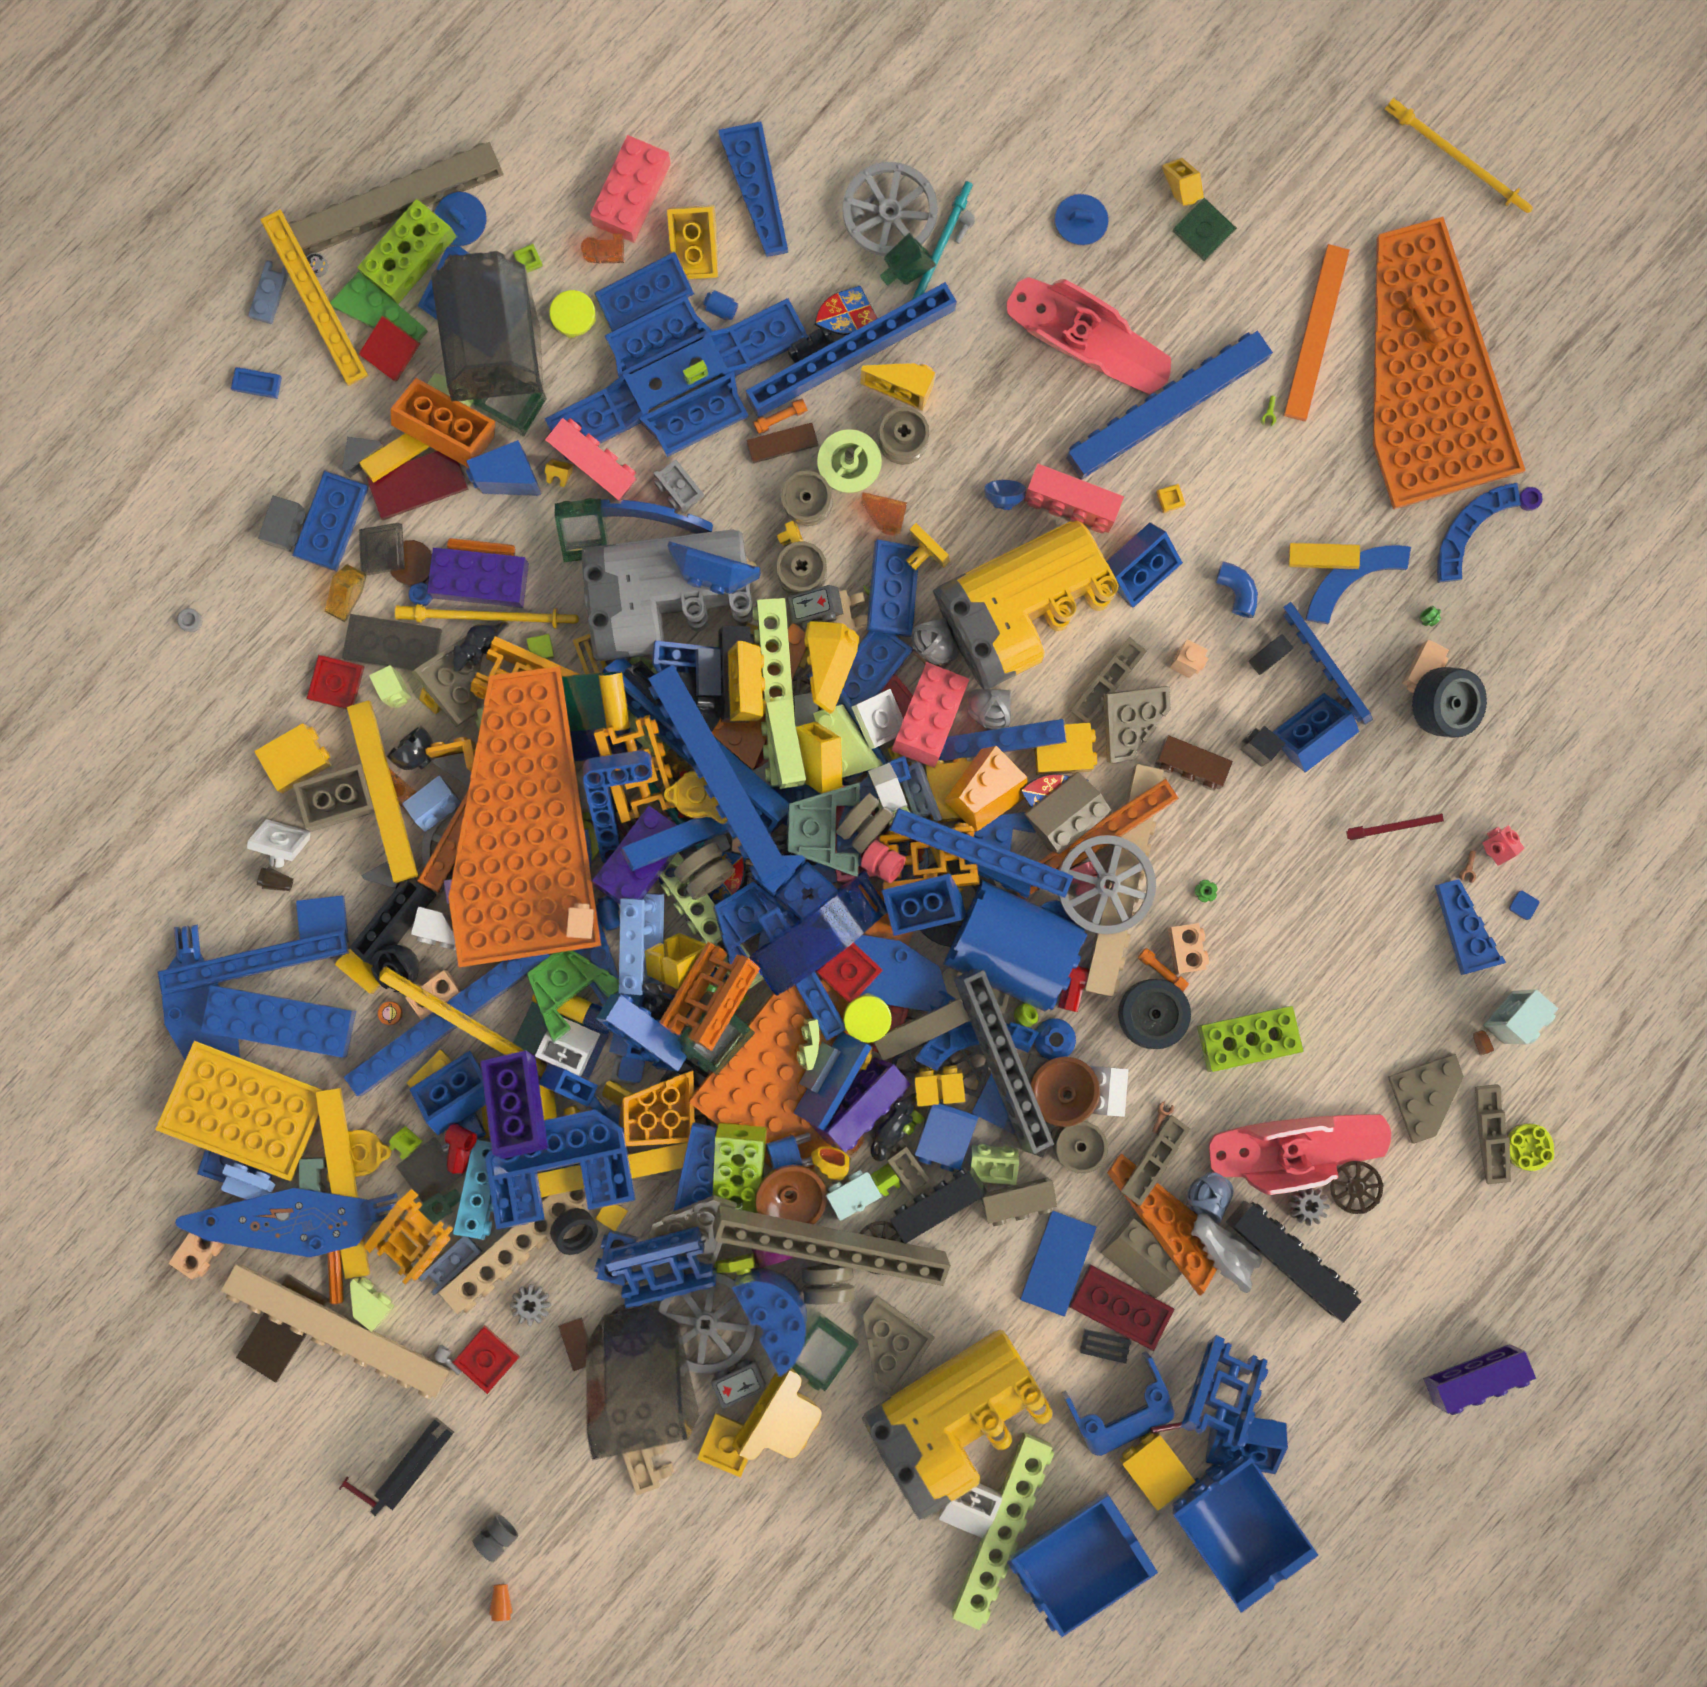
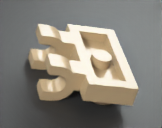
M847 590L839 591L844 614L836 616V620L830 621V623H843L853 631L854 629L867 628L868 616L863 615L852 619L850 607L866 605L863 592L848 597Z
M645 1440L621 1449L636 1495L659 1488L661 1486L659 1480L670 1477L675 1472L672 1462L658 1469L654 1468L651 1457L665 1452L664 1450L667 1447L664 1440L653 1443L650 1446H647Z

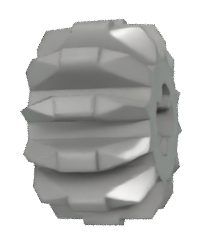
M1313 1187L1307 1188L1306 1191L1304 1189L1298 1190L1299 1196L1294 1193L1291 1194V1197L1296 1200L1295 1202H1289L1288 1206L1295 1207L1290 1214L1291 1216L1298 1215L1296 1220L1298 1223H1302L1305 1220V1224L1311 1226L1312 1221L1316 1224L1321 1223L1319 1216L1327 1217L1323 1209H1329L1330 1205L1323 1204L1328 1197L1327 1195H1321L1322 1190L1320 1188H1316L1314 1191ZM1307 1201L1313 1202V1206H1310L1312 1207L1311 1210L1305 1209V1205H1308L1306 1204Z
M530 1284L528 1291L522 1286L519 1288L520 1294H513L512 1297L518 1302L510 1303L511 1308H517L512 1313V1316L516 1317L520 1314L521 1317L518 1321L520 1324L526 1318L528 1326H532L534 1320L539 1324L542 1322L541 1316L547 1317L549 1315V1312L544 1309L551 1307L550 1302H544L549 1297V1294L540 1295L543 1287H538L536 1292H534V1285ZM528 1301L535 1302L536 1305L533 1309H527L526 1304Z

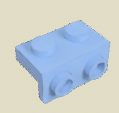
M234 1163L233 1167L225 1165L222 1174L226 1176V1179L222 1185V1191L245 1200L273 1192L275 1184L269 1180V1175L259 1171L255 1175L248 1173L247 1167Z

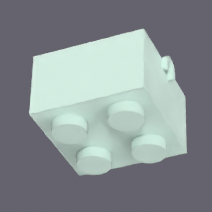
M858 1170L848 1176L850 1181L842 1185L839 1181L827 1188L829 1191L826 1195L840 1221L857 1211H863L865 1206L882 1197L867 1171L862 1173L861 1170Z

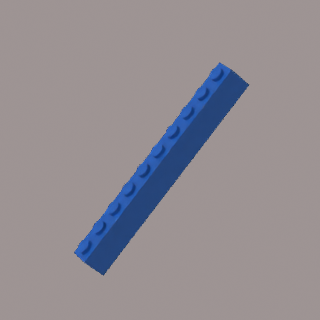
M946 282L747 389V400L759 418L954 312L957 301Z
M1257 330L1253 334L1249 332L1238 339L1239 343L1233 347L1231 344L1227 345L1219 352V356L1214 359L1212 356L1207 358L1200 364L1201 367L1194 371L1192 368L1182 375L1183 379L1180 381H1171L1163 387L1164 391L1158 395L1156 393L1149 395L1141 406L1134 405L1125 412L1126 415L1120 419L1115 417L1106 424L1108 427L1102 431L1097 429L1089 434V439L1081 443L1078 441L1069 448L1070 451L1066 459L1079 478L1083 480L1268 361L1273 352Z
M625 658L616 659L606 666L603 672L621 671L623 675L625 670L631 667L632 664ZM623 675L628 710L637 718L650 715L651 720L655 719L659 729V733L656 735L692 767L696 765L693 757L688 759L683 751L682 746L685 743L682 737L677 739L671 729V726L674 725L671 718L666 720L659 707L663 705L660 701L655 706ZM716 739L770 835L786 821L789 803Z
M674 665L648 678L652 684L649 687L651 694L655 700L660 698L663 704L659 708L665 719L671 718L674 723L671 726L677 739L682 737L685 743L682 746L683 751L688 759L693 757L696 762L693 768L699 779L705 778L707 785L704 786L710 799L715 797L719 805L715 806L722 819L727 817L730 823L727 826L729 833L733 839L738 837L742 845L738 849L744 859L750 858L753 865L749 868L755 879L761 878L765 884L788 871L787 864Z
M552 954L505 960L446 1003L472 1017L526 978L529 971ZM432 1012L344 1076V1079L356 1096H364L456 1029L457 1026Z

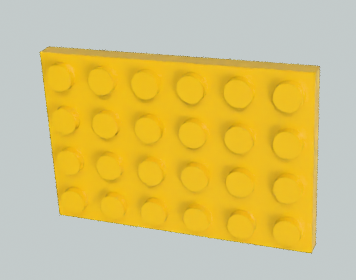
M194 1041L155 1130L292 1181L299 1164V1159H301L319 1117L316 1092L322 1089Z

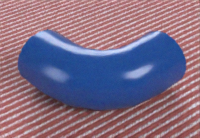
M1222 561L1216 583L1233 590L1235 601L1232 613L1245 618H1254L1258 600V591L1254 580L1246 570Z

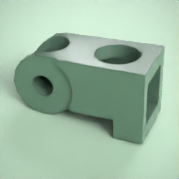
M304 1157L299 1159L300 1189L325 1193L321 1168L327 1167L326 1157Z

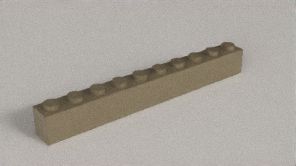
M490 142L479 143L471 150L457 152L447 160H439L430 167L414 170L406 177L395 178L389 184L381 187H373L365 194L354 195L348 201L332 204L324 211L310 213L302 220L289 222V225L307 257L311 253H318L399 219L416 199L428 207L440 202L451 193L467 191L504 174Z
M724 1206L718 1207L712 1226L714 1240L717 1242L944 1286L951 1266L945 1251Z

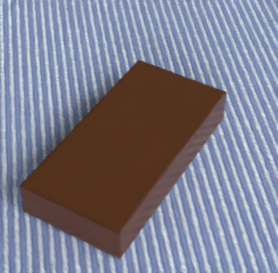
M582 1317L558 1326L573 1372L597 1363Z

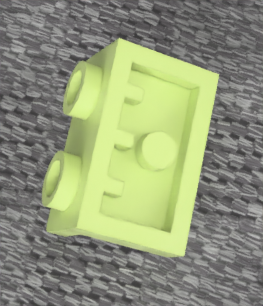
M972 1145L970 1168L973 1167L981 1182L1016 1185L1019 1167L1018 1149L1010 1146Z

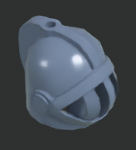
M1206 1173L1204 1176L1194 1180L1188 1188L1186 1207L1197 1215L1205 1213L1215 1223H1220L1233 1196L1232 1183L1218 1173Z

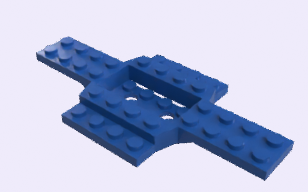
M684 296L605 335L616 359L618 379L607 388L544 419L552 432L562 418L566 421L571 418L582 428L579 431L585 437L589 433L600 444L642 424L659 441L666 456L669 457L747 418L748 413L737 393L735 377L788 351V348L791 347L790 344L803 337L808 341L809 336L789 298L728 328L712 331L696 315L687 296ZM699 358L706 364L708 376L688 385L684 378L683 370L690 367L692 359ZM720 374L725 375L648 414L649 409ZM654 378L662 381V387L658 390H652L649 387V382Z

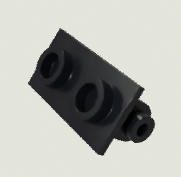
M819 328L809 334L811 341L808 342L803 337L790 344L791 347L788 348V355L794 363H797L835 341L830 336L831 332Z

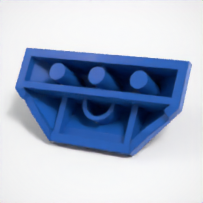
M668 542L669 552L684 580L690 586L701 588L702 585L709 587L710 591L717 594H724V592L730 594L760 578V567L741 563L675 542Z
M655 640L653 644L652 665L658 673L671 665H674L677 672L696 673V649H718V647Z

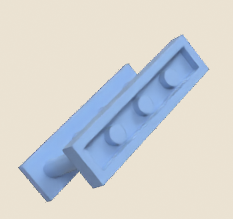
M647 893L643 900L620 899V994L643 995L642 987L644 983L663 984V982L647 976L645 950L658 943H663L664 894Z

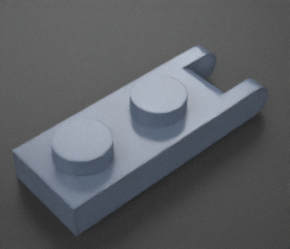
M267 260L248 316L251 319L272 325L289 274L285 266H283L281 273L271 270L273 262Z
M916 762L908 766L911 779L902 782L913 814L923 818L932 815L936 822L942 820L922 764Z
M462 1237L418 1279L422 1282L429 1276L438 1285L431 1292L435 1296L477 1257L482 1250L471 1238Z

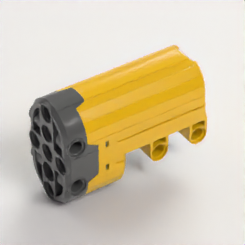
M1076 520L1074 522L1069 521L937 586L933 593L943 618H946L958 650L964 657L978 684L983 690H986L1042 663L1045 651L1032 623L1033 620L1044 615L1051 629L1062 631L1068 626L1076 611L1075 599L1084 595L1092 609L1102 611L1107 608L1111 599L1116 594L1118 583L1089 530L1082 522ZM1095 596H1097L1098 599L1106 602L1102 604L1098 603L1095 600ZM1054 616H1055V618H1056L1057 620L1062 621V622H1065V623H1063V624H1058V623H1056L1055 620H1054Z
M999 1329L867 1411L862 1419L882 1460L891 1472L913 1512L921 1520L931 1516L979 1485L980 1475L964 1449L965 1446L985 1434L996 1449H1007L1012 1442V1436L1004 1421L1026 1408L1036 1423L1045 1424L1051 1420L1053 1411L1004 1330ZM1042 1406L1046 1407L1043 1414H1035V1411L1039 1410ZM1001 1432H1005L1002 1440H994V1437L998 1436Z

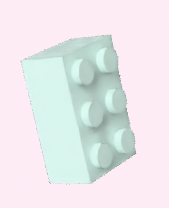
M1537 989L1512 991L1483 1026L1504 1044H1532L1540 1036L1539 1031L1544 1025L1548 1026L1555 1019L1554 1013L1558 1008Z

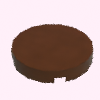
M405 540L397 544L391 550L388 558V568L391 575L399 583L406 586H412L420 582L425 583L430 575L432 552L425 544L416 540Z

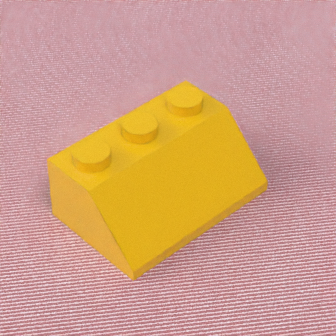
M737 641L728 651L730 721H758L766 713V701L762 700V691L765 690V678L761 676V668L764 667V655L761 654L759 646L744 641Z

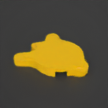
M695 771L685 773L678 782L665 789V800L673 804L683 815L689 818L711 817L721 824H725L728 821L727 817L722 819L715 806L719 805L716 798L710 799L704 788L707 785L705 778L699 779Z
M363 1129L348 1131L355 1177L366 1176L374 1172L384 1160L390 1158L392 1151L389 1145L384 1144L373 1132ZM327 1173L326 1179L330 1183L329 1174Z

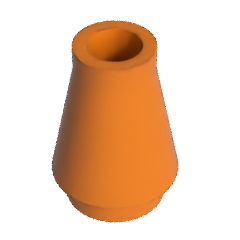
M508 1584L493 1585V1595L489 1611L491 1621L511 1620L513 1610Z

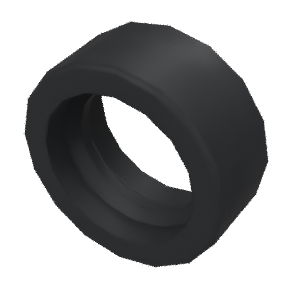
M1281 634L1248 662L1261 675L1294 647Z
M580 1208L570 1209L559 1215L550 1229V1236L555 1246L561 1253L566 1255L579 1254L587 1250L594 1243L598 1234L597 1224L590 1213ZM585 1224L579 1234L569 1239H563L566 1232L571 1228Z

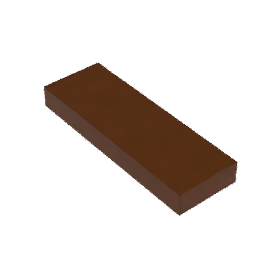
M811 422L748 439L747 445L752 463H757L818 446V441L813 423Z

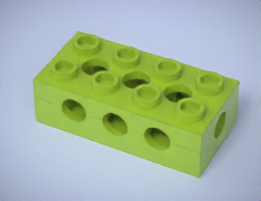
M416 199L357 268L367 279L395 303L399 304L457 236L447 223Z
M1293 1006L1197 1026L1207 1072L1220 1071L1304 1052ZM1271 1028H1274L1277 1033L1274 1040H1271L1269 1037V1030ZM1248 1033L1254 1036V1042L1251 1045H1248L1246 1042V1035ZM1225 1038H1229L1231 1040V1047L1229 1050H1225L1223 1047V1041Z
M719 1123L715 1137L713 1196L715 1195L737 1203L735 1209L758 1213L755 1198L757 1189L764 1179L766 1127Z

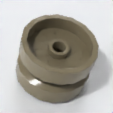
M899 407L889 411L882 419L879 427V447L883 455L890 462L906 465L918 461L925 453L929 439V425L925 417L919 411L909 407Z
M808 470L796 472L786 480L782 487L781 499L784 510L789 518L798 525H818L831 512L833 498L830 485L817 472ZM809 495L810 500L804 501V496Z
M805 541L794 542L786 546L779 554L776 563L778 581L782 589L788 594L795 595L824 586L827 578L826 558L817 546ZM800 568H805L806 571H805V572H803V570H799V571H798V569H800Z
M871 793L853 807L844 818L845 821L836 831L844 840L849 839L856 831L859 832L852 842V847L860 854L863 853L895 816L887 807L881 808L873 816L872 813L877 808L879 800Z
M716 843L708 844L684 860L674 871L680 883L690 882L686 891L693 900L709 894L735 872V868L729 860H720L723 852Z
M1086 1121L1074 1126L1061 1127L1056 1132L1053 1140V1152L1057 1161L1066 1169L1078 1174L1097 1170L1104 1163L1108 1154V1141L1104 1132L1096 1125ZM1079 1143H1083L1082 1145L1085 1146L1083 1151L1077 1149Z
M828 1263L802 1268V1282L814 1285L803 1290L804 1304L825 1305L855 1300V1287L848 1283H842L854 1278L853 1268Z

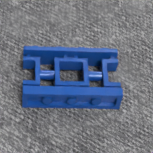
M699 1227L608 1250L606 1259L608 1271L612 1273V1276L625 1274L629 1283L622 1286L621 1292L622 1298H625L624 1305L626 1308L638 1307L654 1301H662L666 1298L685 1295L701 1289L705 1290L716 1285L717 1271L713 1264L709 1263L701 1266L697 1258L698 1254L704 1252V1242L701 1241ZM686 1252L688 1258L678 1260L677 1254ZM670 1262L674 1273L656 1277L651 1266ZM641 1264L642 1270L634 1272L631 1266ZM692 1267L694 1273L684 1275L683 1269ZM647 1279L649 1284L640 1286L638 1281Z
M1215 1335L1207 1343L1181 1428L1188 1431L1194 1429L1196 1433L1201 1434L1205 1431L1206 1425L1224 1433L1222 1445L1225 1447L1229 1446V1450L1235 1452L1247 1443L1249 1434L1246 1433L1248 1425L1252 1424L1255 1417L1253 1409L1262 1394L1260 1385L1268 1374V1369L1266 1368L1268 1360L1264 1358L1259 1360L1257 1356L1253 1355L1248 1359L1247 1363H1244L1229 1355L1232 1344L1228 1342L1225 1344L1224 1338ZM1218 1361L1230 1367L1228 1374L1220 1370L1214 1373ZM1239 1372L1246 1375L1252 1373L1249 1384L1237 1379ZM1220 1382L1238 1390L1234 1407L1215 1398ZM1204 1404L1217 1410L1215 1417L1206 1413L1201 1416ZM1226 1414L1233 1418L1239 1416L1236 1428L1224 1422Z

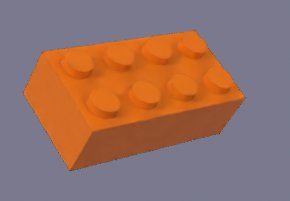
M417 378L413 380L391 408V425L468 468L467 460L481 455L495 437L494 420Z

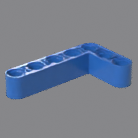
M633 751L590 758L583 765L584 787L601 860L604 864L621 843L609 787L648 780L652 775V758L646 751Z

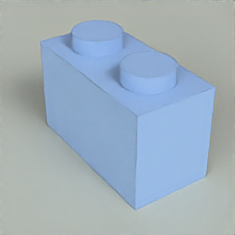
M439 775L402 804L414 822L426 832L449 813H452L460 805L461 801L452 788Z

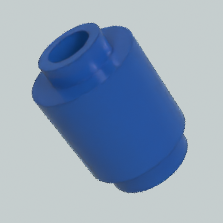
M713 290L712 293H707L703 305L706 306L705 311L724 320H732L739 303L735 302L734 298Z
M609 896L598 899L599 904L595 906L602 927L605 926L606 931L619 928L620 917L618 911L620 908L618 903Z

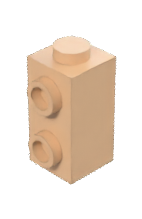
M1187 639L1179 648L1169 668L1190 678L1194 673L1198 674L1200 670H1203L1208 660L1205 657L1208 650Z
M1429 639L1422 643L1402 684L1407 686V690L1414 693L1418 681L1424 674L1430 670L1445 667L1448 662L1446 655L1449 650Z

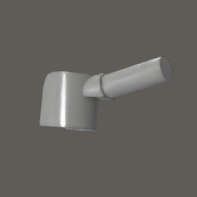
M873 194L864 202L872 203L876 200V197ZM851 207L853 221H858L864 217L865 214L862 209Z
M968 210L960 217V221L964 225L955 240L958 244H960L968 228H971L975 223L974 215Z
M440 1345L435 1354L436 1360L440 1363H445L459 1375L462 1371L448 1358L451 1350L444 1345Z

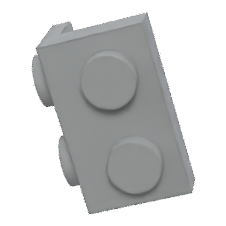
M676 459L660 472L658 470L653 472L655 476L654 484L661 492L666 491L670 496L667 500L675 510L679 508L684 513L705 497Z

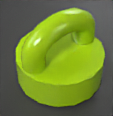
M1023 1003L1014 1010V1019L1017 1024L1030 1027L1038 1021V1013L1033 1006Z

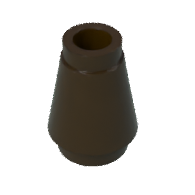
M262 867L257 879V885L261 886L262 889L290 892L294 878L270 867L267 869Z

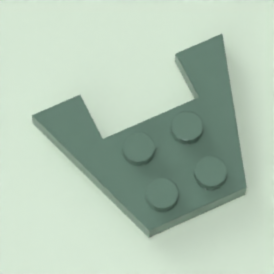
M860 783L788 804L787 852L802 855L808 860L858 877V853H835L836 806H855L859 803Z

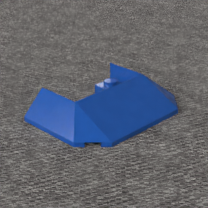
M597 1110L544 1120L548 1149L505 1159L493 1155L492 1150H490L485 1157L496 1229L528 1225L531 1222L545 1220L538 1173L581 1165L588 1210L621 1205L636 1200L623 1128Z

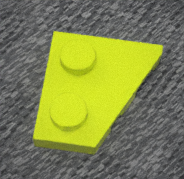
M754 1253L716 1261L714 1268L717 1273L736 1271L737 1275L751 1272L756 1260Z

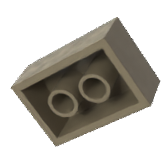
M362 764L293 784L305 829L312 832L375 813Z

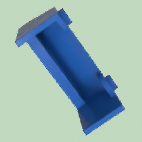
M1146 1351L1142 1355L1155 1380L1145 1389L1144 1397L1147 1404L1106 1425L1095 1414H1088L1080 1418L1066 1390L1061 1392L1085 1444L1092 1454L1102 1456L1151 1432V1427L1166 1425L1174 1418L1175 1410L1168 1390L1152 1357Z

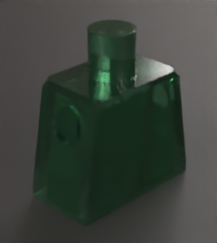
M908 233L885 255L884 260L889 268L880 274V277L887 286L897 278L905 285H908L937 264L927 249L911 233Z
M456 1188L446 1195L439 1192L422 1203L423 1205L419 1211L436 1225L454 1213L452 1207L460 1202L461 1195ZM441 1203L443 1210L436 1214L433 1207Z

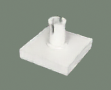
M891 689L852 706L869 749L876 748L897 737L904 719Z
M266 819L248 840L247 849L270 855L269 865L273 867L274 861H276L275 867L280 868L284 866V859L294 860L310 840L311 832Z

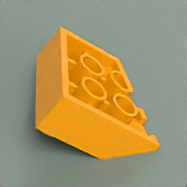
M997 746L984 748L979 751L944 801L969 826H973L976 832L1024 799L1020 789L1028 783L1027 777Z
M693 1070L622 1098L619 1126L623 1128L626 1146L688 1143L693 1122L695 1123L694 1106L688 1102L694 1094Z

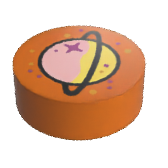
M385 1002L378 1009V1018L386 1025L397 1024L403 1016L402 1008L396 1002Z

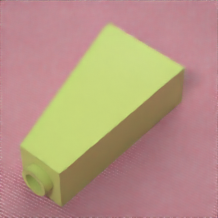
M783 696L770 699V702L766 703V713L779 789L802 786L806 781L791 702L790 699L784 700Z

